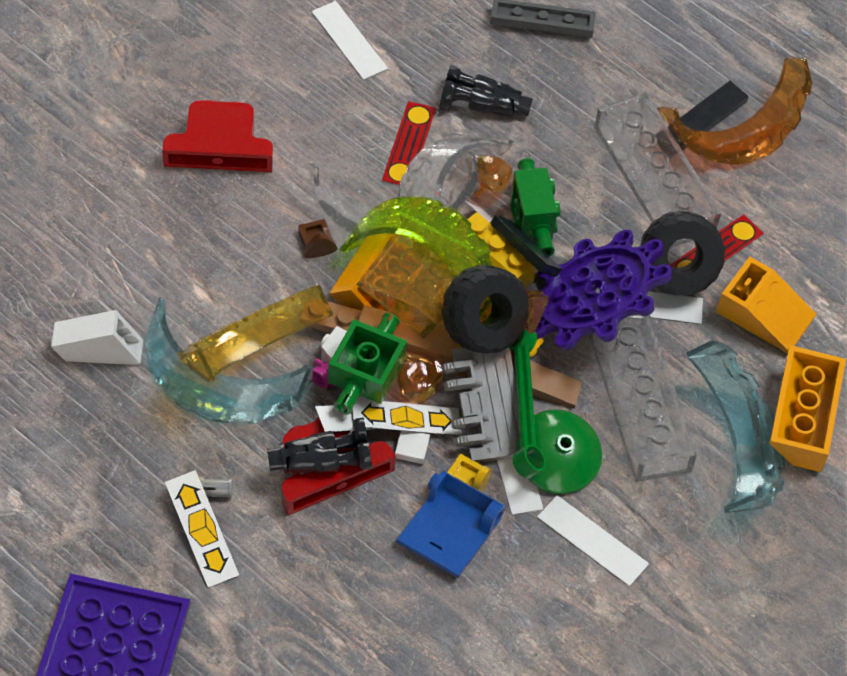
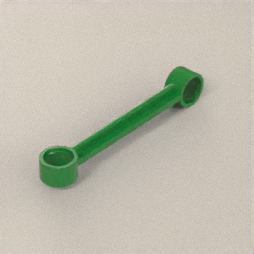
M525 325L521 336L509 347L514 352L520 450L513 454L512 461L518 474L523 478L530 479L545 470L546 458L541 449L536 446L530 352L536 344L537 333L536 331L534 332V329Z

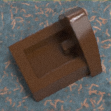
M325 219L298 225V232L305 248V258L321 257L337 251L336 243L330 234Z

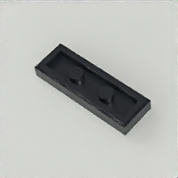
M497 215L494 216L490 222L491 226L540 273L553 277L558 276L562 268L512 220Z

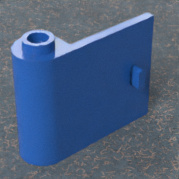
M442 471L440 474L435 473L431 477L427 485V489L430 490L427 501L397 538L396 543L459 578L501 520L506 506L446 471Z

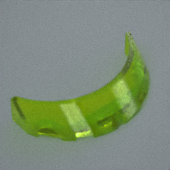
M399 196L378 204L364 215L339 249L345 253L359 247L365 237L376 234H396L411 238L432 250L445 262L455 276H458L463 270L477 265L493 266L489 257L491 251L484 239L480 240L472 230V224L454 208L444 206L440 201L424 196ZM489 296L482 302L479 315L481 321L487 319L491 312L492 303Z

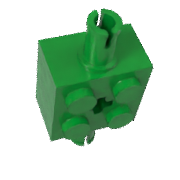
M525 158L517 163L519 170H515L510 197L513 221L550 257L555 253L552 240L553 234L558 231L556 218L561 215L560 203L554 199L555 182L553 178H549L547 168L535 169L534 160Z
M384 313L377 328L353 319L331 358L328 366V383L343 388L340 396L334 403L335 409L340 413L345 406L344 414H351L352 408L359 396L382 404L406 359L407 340L393 335L400 324L399 318L394 314L389 321L391 313Z

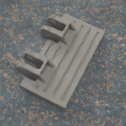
M509 347L501 352L488 354L474 352L466 348L452 349L453 362L443 364L441 371L443 374L467 372L468 378L449 380L444 383V388L446 391L470 389V391L459 393L463 418L451 421V426L457 430L477 427L478 434L457 437L454 439L455 446L463 447L480 444L478 448L469 449L470 459L475 462L512 458L516 452L519 420L516 380Z

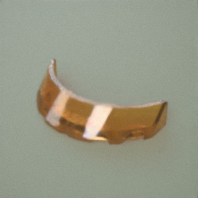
M791 56L785 58L781 76L768 101L755 115L733 128L722 131L695 130L682 125L677 108L661 106L657 110L678 138L697 155L712 162L730 165L754 162L758 157H766L778 149L790 131L795 130L800 123V114L806 97L810 95L812 88L807 59Z

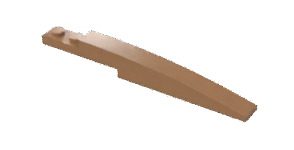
M309 296L301 316L300 325L332 333L336 326L347 331L353 319L377 328L383 314L390 312L364 305L361 311ZM391 313L388 319L389 321L391 320L393 313ZM394 314L399 318L400 324L393 335L407 340L406 355L410 356L409 362L441 371L443 364L453 362L451 350L463 348L451 339L447 330ZM510 353L515 375L514 354ZM530 361L533 397L575 408L582 382ZM467 372L452 373L454 375L468 378Z

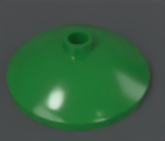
M546 410L534 415L536 446L541 449L546 458V468L528 480L538 488L554 494H571L588 486L598 474L602 463L601 443L591 425L580 416L565 410ZM519 434L516 440V452L520 450ZM560 441H565L569 448L562 447Z

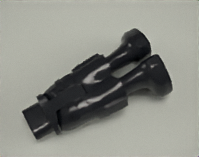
M450 65L439 109L448 110L454 101L460 100L469 102V109L474 111L491 112L501 115L513 114V117H516V114L528 116L533 98L523 96L522 91H517L509 86V84L498 83L496 80L480 74L472 77L462 72L457 66Z
M364 417L356 418L352 422L350 433L344 436L335 437L334 432L326 431L312 434L310 437L286 442L284 447L283 443H280V448L267 449L270 471L284 469V473L306 474L313 472H338L339 466H356L363 470L372 469ZM352 450L345 453H337V451Z

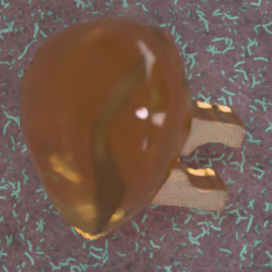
M479 155L471 158V165L475 172L465 183V186L469 188L471 183H477L480 179V189L475 195L480 197L487 188L496 193H503L508 188L513 177V168L510 163L502 158L491 155Z
M406 353V359L397 374V383L401 392L409 401L422 404L435 393L444 376L439 360L432 362L418 354Z

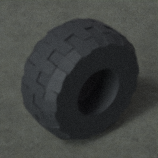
M688 211L669 212L655 219L644 232L640 244L642 246L653 239L662 241L664 247L663 254L652 263L653 266H658L662 264L669 265L668 251L676 241L686 238L692 239L695 242L696 253L692 262L681 268L671 267V280L664 285L657 286L660 290L675 296H690L707 289L719 277L725 262V245L717 228L703 216Z
M477 265L463 270L450 282L451 284L443 297L442 316L444 327L455 343L474 352L485 354L498 353L512 346L521 336L528 321L529 300L525 287L514 274L499 267ZM489 296L492 303L491 312L482 323L479 315L482 302Z

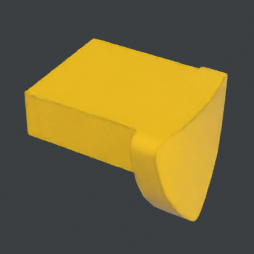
M460 453L447 473L482 492L491 478L492 469L482 466Z

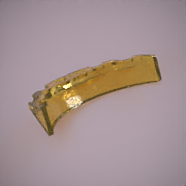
M317 284L291 294L289 297L262 307L243 318L213 331L191 343L187 348L180 350L177 353V358L179 362L206 382L211 383L215 381V376L232 364L286 336L329 318L333 315V312L321 286Z

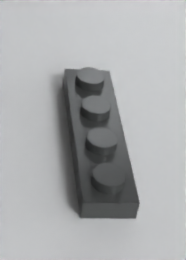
M493 0L490 24L592 38L596 12L515 0Z

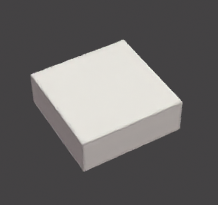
M401 430L395 452L396 459L424 464L430 435Z

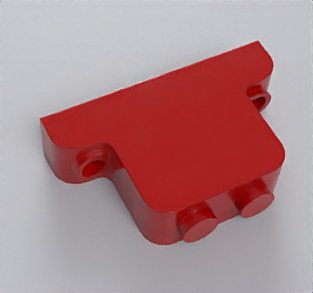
M213 100L194 101L189 106L186 132L182 134H169L163 141L164 167L272 172L273 144L268 139L254 137V109L248 103Z
M318 417L314 422L304 426L298 425L291 428L283 437V447L286 442L310 437V435L325 432L320 418ZM333 431L335 437L350 433V431ZM382 441L369 444L372 469L363 470L356 466H339L338 472L291 473L292 477L282 483V506L289 516L395 471L396 455L389 444ZM352 450L337 451V453H345Z

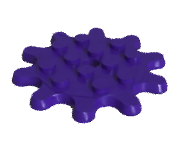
M630 230L618 232L609 244L601 247H595L591 239H583L573 247V258L565 264H558L562 270L557 277L538 271L539 277L546 282V285L540 291L527 295L528 300L546 304L544 313L536 328L537 339L551 332L558 331L555 344L564 351L572 349L581 337L590 333H596L602 341L610 342L617 337V325L621 320L631 315L645 317L652 314L654 311V300L652 297L647 296V293L654 287L668 283L672 278V269L669 265H652L663 254L664 247L662 241L653 239L640 247H632L634 236ZM527 325L528 327L534 329L532 325Z

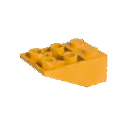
M750 256L722 292L716 313L785 353H788L789 345L795 346L817 315L775 270Z

